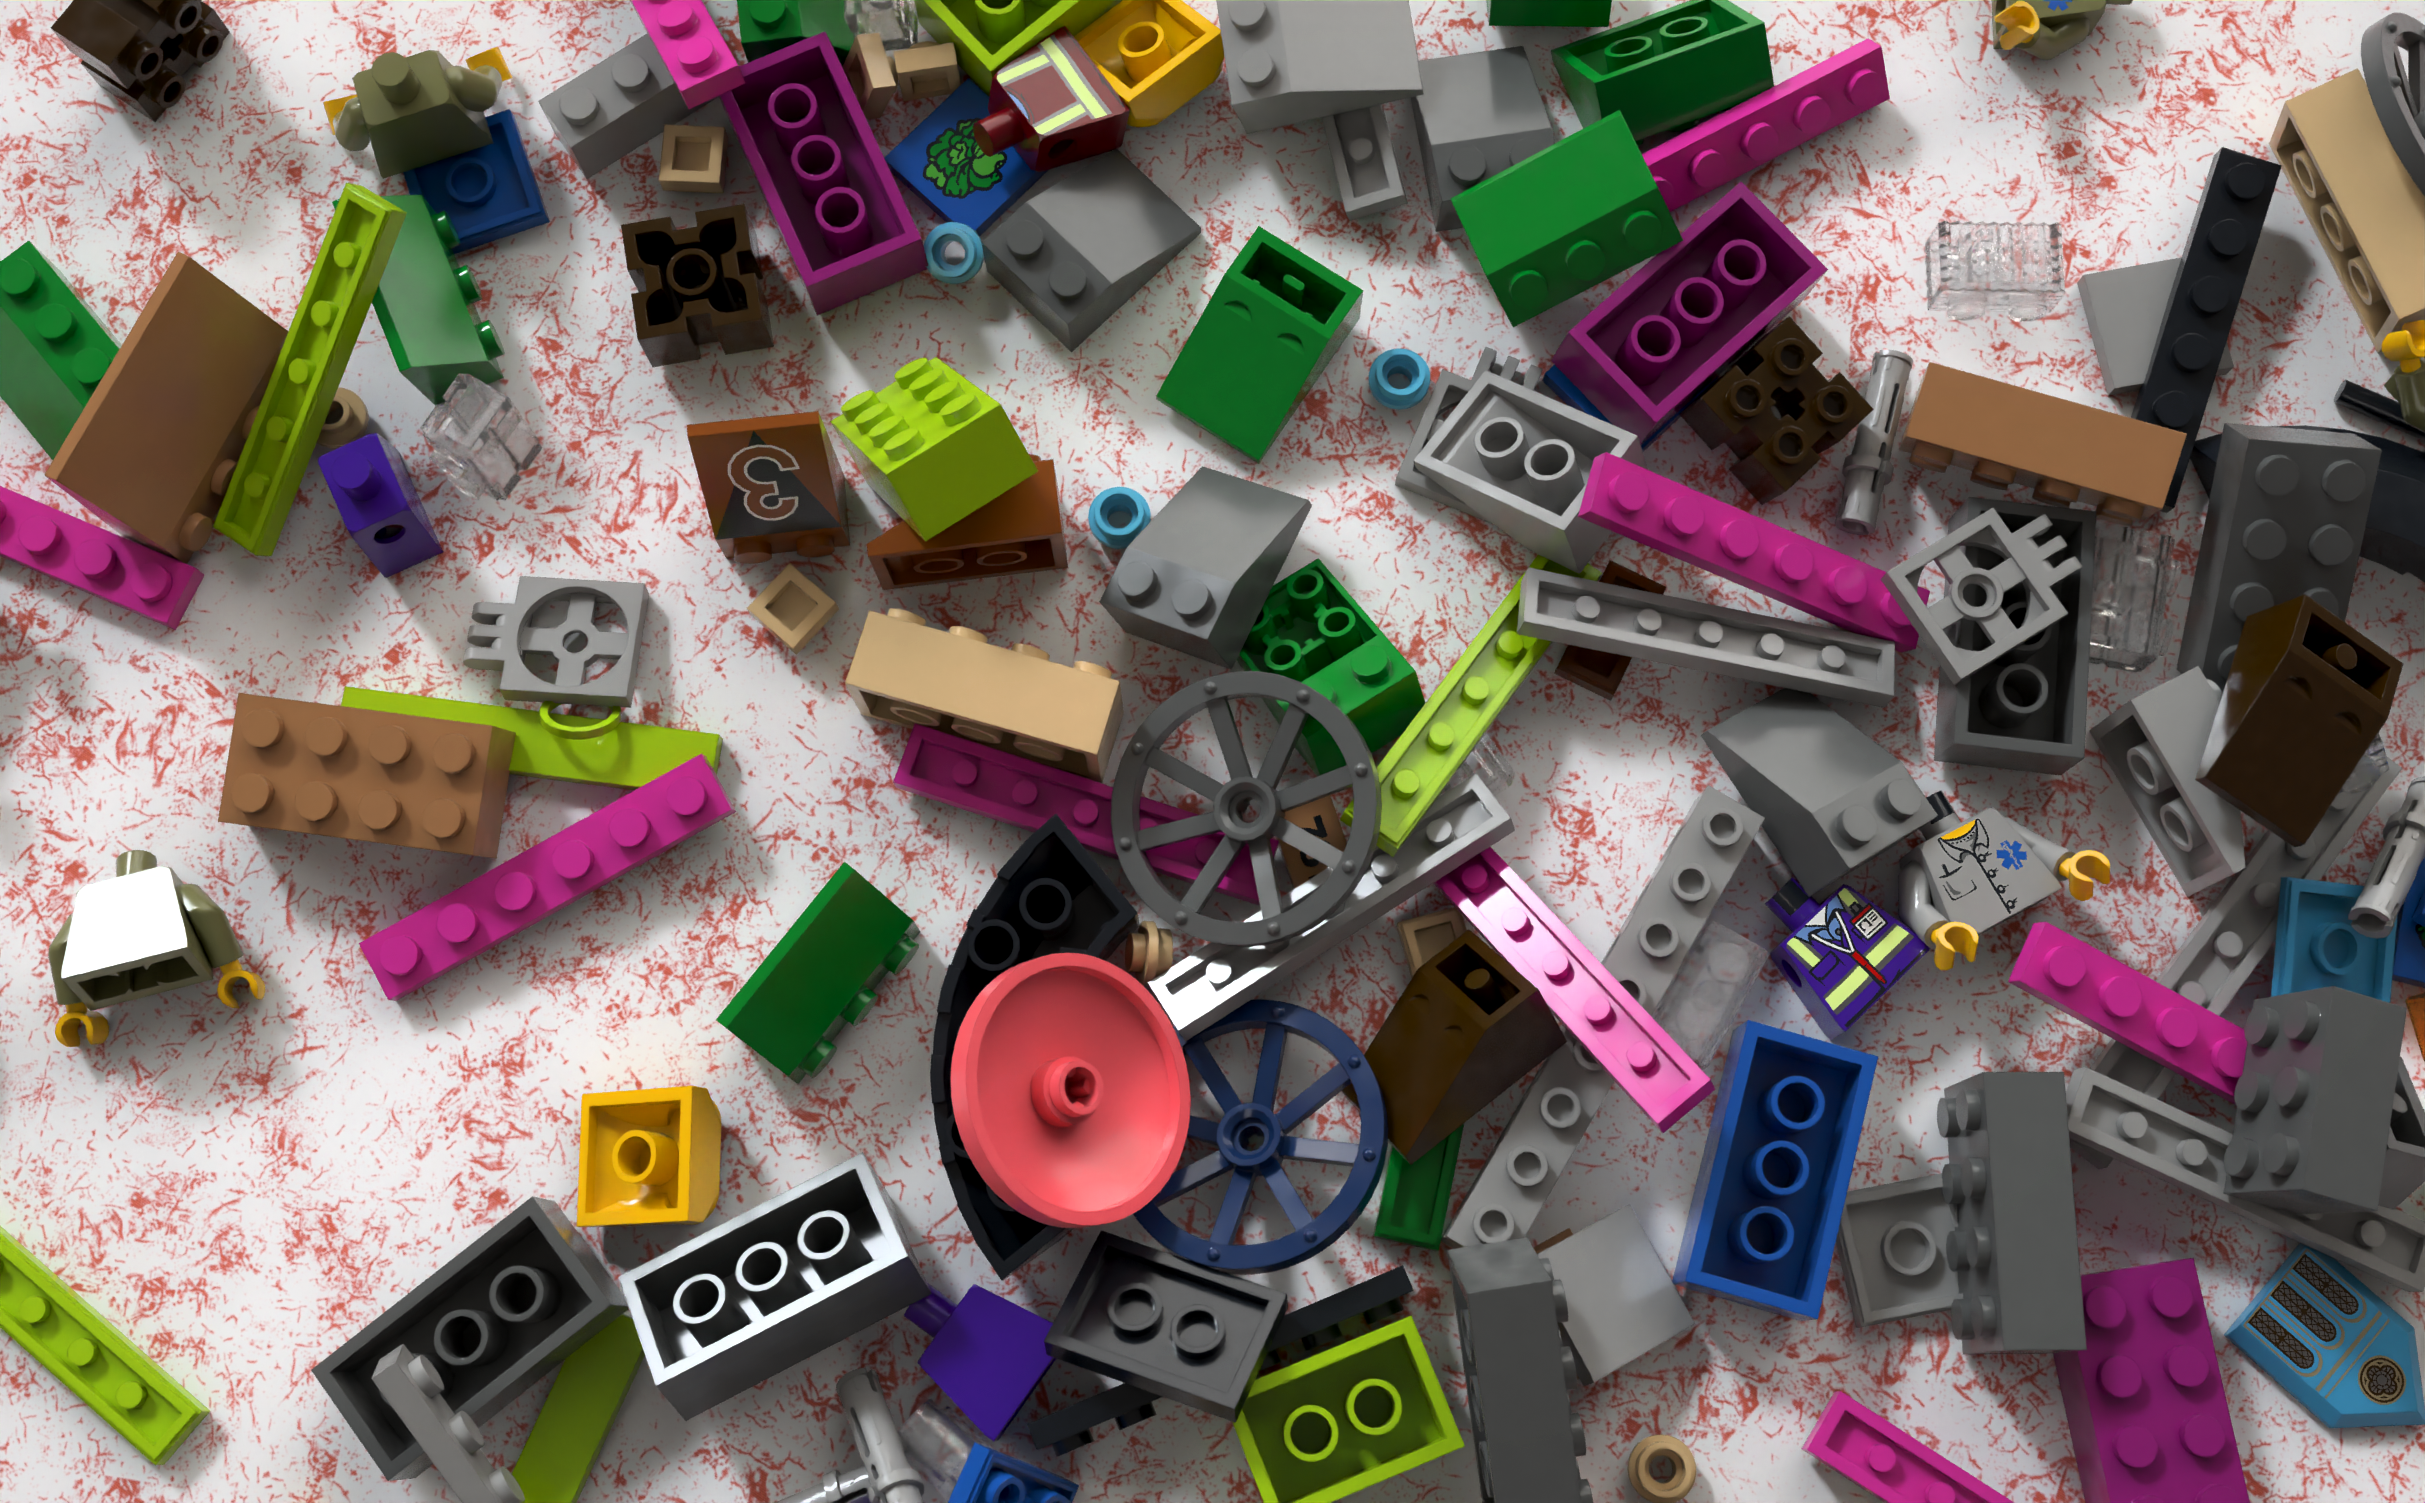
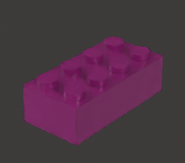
M826 31L739 66L746 83L720 95L719 98L816 315L818 316L927 270L928 262L922 238Z
M1742 182L1738 183L1681 233L1683 241L1658 253L1567 333L1551 359L1553 364L1614 426L1637 435L1640 445L1648 440L1799 305L1828 270Z
M2194 1258L2081 1275L2087 1350L2053 1353L2085 1503H2250Z

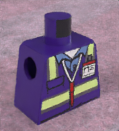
M1792 877L1765 903L1792 931L1770 952V956L1813 1019L1830 1040L1846 1032L1931 949L1915 932L1846 884L1841 885L1819 904L1812 896L1809 897L1803 887Z

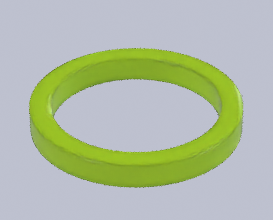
M544 701L539 710L542 727L547 732L566 739L580 740L599 737L612 731L621 721V706H607L612 711L611 715L598 724L586 727H570L553 721L549 714L562 703Z

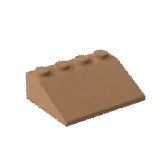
M177 252L46 471L45 476L120 535L188 564L193 553L202 549L210 538L213 529L212 520L221 507L288 331L192 258Z

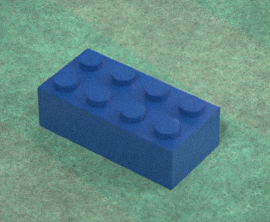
M1747 1020L1733 1030L1672 1280L1674 1285L1798 1321L1818 1319L1878 1056Z

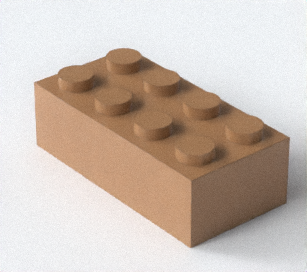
M1929 362L1921 379L1899 450L1911 453L1909 463L1920 468L1945 473L1947 466L1953 465L1972 471L1970 481L1998 490H2007L2009 484L2016 483L2033 488L2032 498L2039 502L2069 508L2071 502L2076 503L2079 501L2096 506V517L2124 526H2132L2134 520H2145L2163 509L2187 434Z
M238 693L218 822L497 859L510 775L509 767L516 733L491 725Z

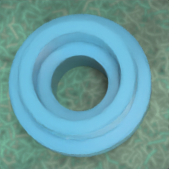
M947 222L934 228L924 242L928 271L936 279L944 283L961 284L971 280L980 271L984 262L980 236L971 227L958 222ZM957 241L964 247L965 256L961 263L951 265L946 260L945 250L950 243Z
M1391 349L1379 355L1373 362L1369 372V388L1374 398L1382 405L1397 410L1408 409L1420 403L1426 396L1430 385V371L1424 359L1417 353L1408 349ZM1393 374H1403L1409 379L1410 385L1403 389H1397L1389 384L1388 378Z
M1113 487L1104 490L1093 500L1089 509L1088 520L1092 534L1100 543L1114 549H1125L1151 522V514L1148 503L1137 491L1127 487ZM1123 511L1129 514L1132 519L1126 527L1115 528L1109 524V517L1115 512Z

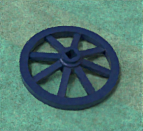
M1250 1000L1186 1042L1176 1026H1174L1173 1028L1181 1044L1184 1056L1189 1055L1225 1113L1220 1123L1190 1115L1187 1138L1217 1145L1220 1150L1172 1173L1162 1190L1147 1205L1133 1213V1215L1143 1228L1170 1253L1194 1263L1233 1275H1254L1278 1271L1304 1262L1322 1252L1337 1241L1362 1214L1379 1183L1385 1164L1388 1147L1387 1110L1378 1080L1365 1056L1356 1044L1328 1019L1306 1008L1282 1001ZM1265 1029L1252 1103L1242 1104L1206 1047L1205 1042L1235 1031ZM1289 1032L1319 1045L1339 1063L1274 1114L1273 1110L1287 1033ZM1349 1084H1353L1360 1107L1361 1134L1359 1144L1287 1136L1289 1132ZM1256 1134L1258 1137H1264V1142L1258 1149L1254 1151L1247 1150L1248 1139ZM1284 1159L1350 1166L1353 1168L1339 1194L1320 1215L1313 1219L1280 1164ZM1235 1169L1209 1241L1191 1235L1179 1228L1165 1217L1158 1208L1204 1183ZM1263 1176L1296 1231L1265 1243L1232 1245L1256 1177Z

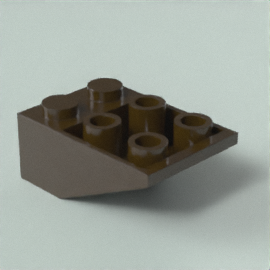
M2306 594L2247 616L2195 780L2293 847L2305 845L2388 719L2403 663Z
M1469 929L1417 969L1364 1054L1383 1093L1388 1119V1142L1410 1165L1567 1042L1539 989ZM1351 1083L1342 1092L1347 1100L1360 1112L1357 1094Z

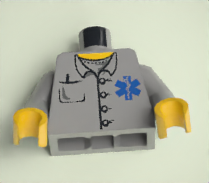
M1938 791L1926 797L1938 814L1936 818L1920 828L1926 841L1899 859L1901 872L1898 875V916L1929 948L1934 950V963L1936 967L1940 970H1949L1953 968L1955 951L1963 954L1969 962H1974L1980 934L2029 909L2062 889L2059 882L2069 879L2070 894L2080 901L2089 900L2093 897L2094 889L2093 881L2090 878H2095L2102 884H2109L2110 863L2104 854L2097 851L2086 850L2075 854L2009 817H2003L1998 810L1992 807L1961 822L1944 793Z

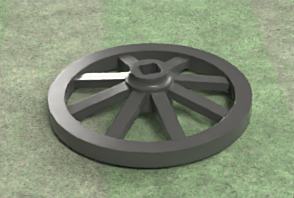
M2392 13L2365 30L2361 41L2362 67L2370 97L2386 135L2412 180L2425 196V25L2407 14ZM2398 46L2408 51V79Z
M1260 671L1223 673L1192 683L1162 702L1137 729L1122 756L1112 791L1111 825L1114 845L1125 875L1136 893L1154 913L1174 928L1190 936L1228 946L1253 947L1274 944L1299 936L1323 922L1356 889L1370 864L1378 841L1382 812L1381 787L1376 765L1363 736L1350 718L1327 697L1299 681L1278 674ZM1259 697L1289 703L1257 778H1254L1228 700ZM1205 708H1208L1231 778L1224 785L1160 750L1162 744L1175 729ZM1310 714L1331 734L1339 746L1347 765L1277 791L1276 788ZM1149 767L1213 801L1214 811L1140 830V798ZM1353 787V821L1344 852L1284 819L1286 811ZM1255 799L1260 805L1259 817L1253 822L1243 821L1242 814L1246 812L1247 807L1250 805L1249 801ZM1224 832L1225 836L1182 901L1178 900L1165 887L1153 870L1146 851ZM1274 836L1333 869L1331 875L1320 888L1299 905L1286 912L1283 910L1270 839ZM1248 844L1262 919L1247 922H1230L1200 914L1244 846Z

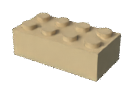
M2357 68L2285 101L2269 145L2279 164L2282 165L2281 168L2377 353L2382 352L2381 344L2389 333L2401 331L2404 323L2425 320V196L2412 180L2387 137L2373 105L2367 84Z
M891 608L888 615L869 610L845 681L861 715L913 729L916 723L1100 783L1103 782L1124 713L1120 681L1111 678L1112 672L1110 670L1085 661H1076L1073 668L1049 661L1050 655L1047 652L1026 644L1015 643L1011 650L987 644L988 638L984 634L966 627L951 626L949 633L925 626L926 620L902 609Z

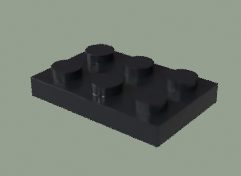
M1101 1230L1044 1340L1046 1355L1236 1423L1288 1309L1287 1294Z

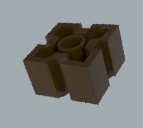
M74 0L51 27L52 31L70 52L83 60L81 62L82 66L99 86L154 122L159 119L167 108L174 106L181 99L186 86L182 76L190 66L195 64L201 68L205 62L212 60L219 53L223 40L230 33L215 10L202 2V0Z
M745 204L695 212L697 227L676 230L671 217L621 225L627 270L638 290V293L631 294L637 339L652 367L701 359L699 345L720 342L725 355L774 347L767 300L758 281L763 279L757 235Z
M1790 316L1759 339L1731 365L1732 369L1715 380L1679 413L1711 450L1725 443L1733 451L1739 460L1729 470L1761 505L1791 488L1821 459L1818 455L1819 453L1840 442L1874 410L1840 372L1829 380L1819 372L1812 363L1823 353ZM1772 406H1775L1779 411L1780 419L1774 416L1771 411Z

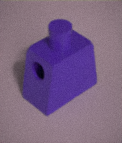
M378 433L368 434L318 458V464L348 532L385 578L443 553L399 451ZM394 524L403 526V529L395 536L383 539L387 531L385 526Z
M927 1283L932 1294L909 1305L904 1314V1317L934 1338L917 1363L985 1436L993 1442L998 1441L1057 1359L1046 1355L1044 1340L1053 1322L976 1284L972 1285L957 1305Z

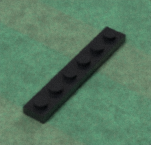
M2221 147L2213 157L2167 302L2145 381L2140 387L2131 418L2187 434L2163 509L2160 510L2164 513H2168L2175 507L2282 166Z
M1402 1265L1284 1315L1260 1371L1281 1362L1276 1351L1277 1348L1301 1339L1305 1351H1308L1343 1336L1338 1323L1355 1315L1363 1313L1366 1323L1369 1325L1404 1310L1399 1297L1414 1291L1404 1266ZM1123 1383L1027 1424L1036 1449L1039 1450L1052 1444L1055 1455L1058 1457L1093 1442L1094 1439L1089 1429L1093 1426L1115 1418L1118 1429L1122 1430L1157 1415L1152 1401L1160 1399L1162 1396Z

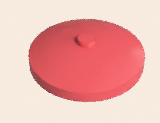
M1079 953L1050 954L1018 964L998 975L981 991L967 1011L955 1041L951 1063L950 1080L953 1112L959 1135L968 1156L983 1180L996 1195L1019 1213L1037 1222L1061 1228H1084L1112 1223L1126 1218L1147 1205L1162 1190L1174 1172L1186 1142L1191 1107L1190 1082L1184 1053L1169 1018L1156 999L1137 979L1116 965L1094 956Z

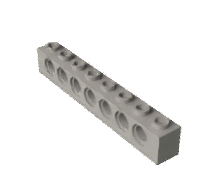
M1709 785L1694 801L1601 962L1650 1016L1653 1015L1765 819L1763 816ZM1563 1027L1562 1032L1567 1042L1542 1063L1445 1230L1441 1241L1453 1249L1525 1238L1614 1083V1080L1565 1027Z

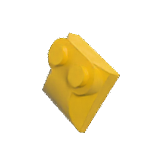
M1122 0L1074 36L1130 109L1127 124L1133 127H1150L1159 124L1211 85L1219 77L1223 68L1224 50L1221 29L1182 0Z
M681 1086L582 1094L577 1227L663 1224L696 1225L703 1223L711 1215L717 1205L720 1190L721 1115L717 1105L711 1099L707 1088Z

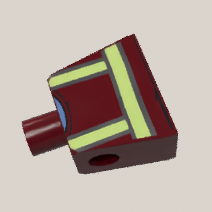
M1063 26L997 71L991 83L988 103L990 115L973 124V133L978 146L985 155L991 157L1013 146L1031 170L1042 172L1121 147L1130 109L1066 26Z

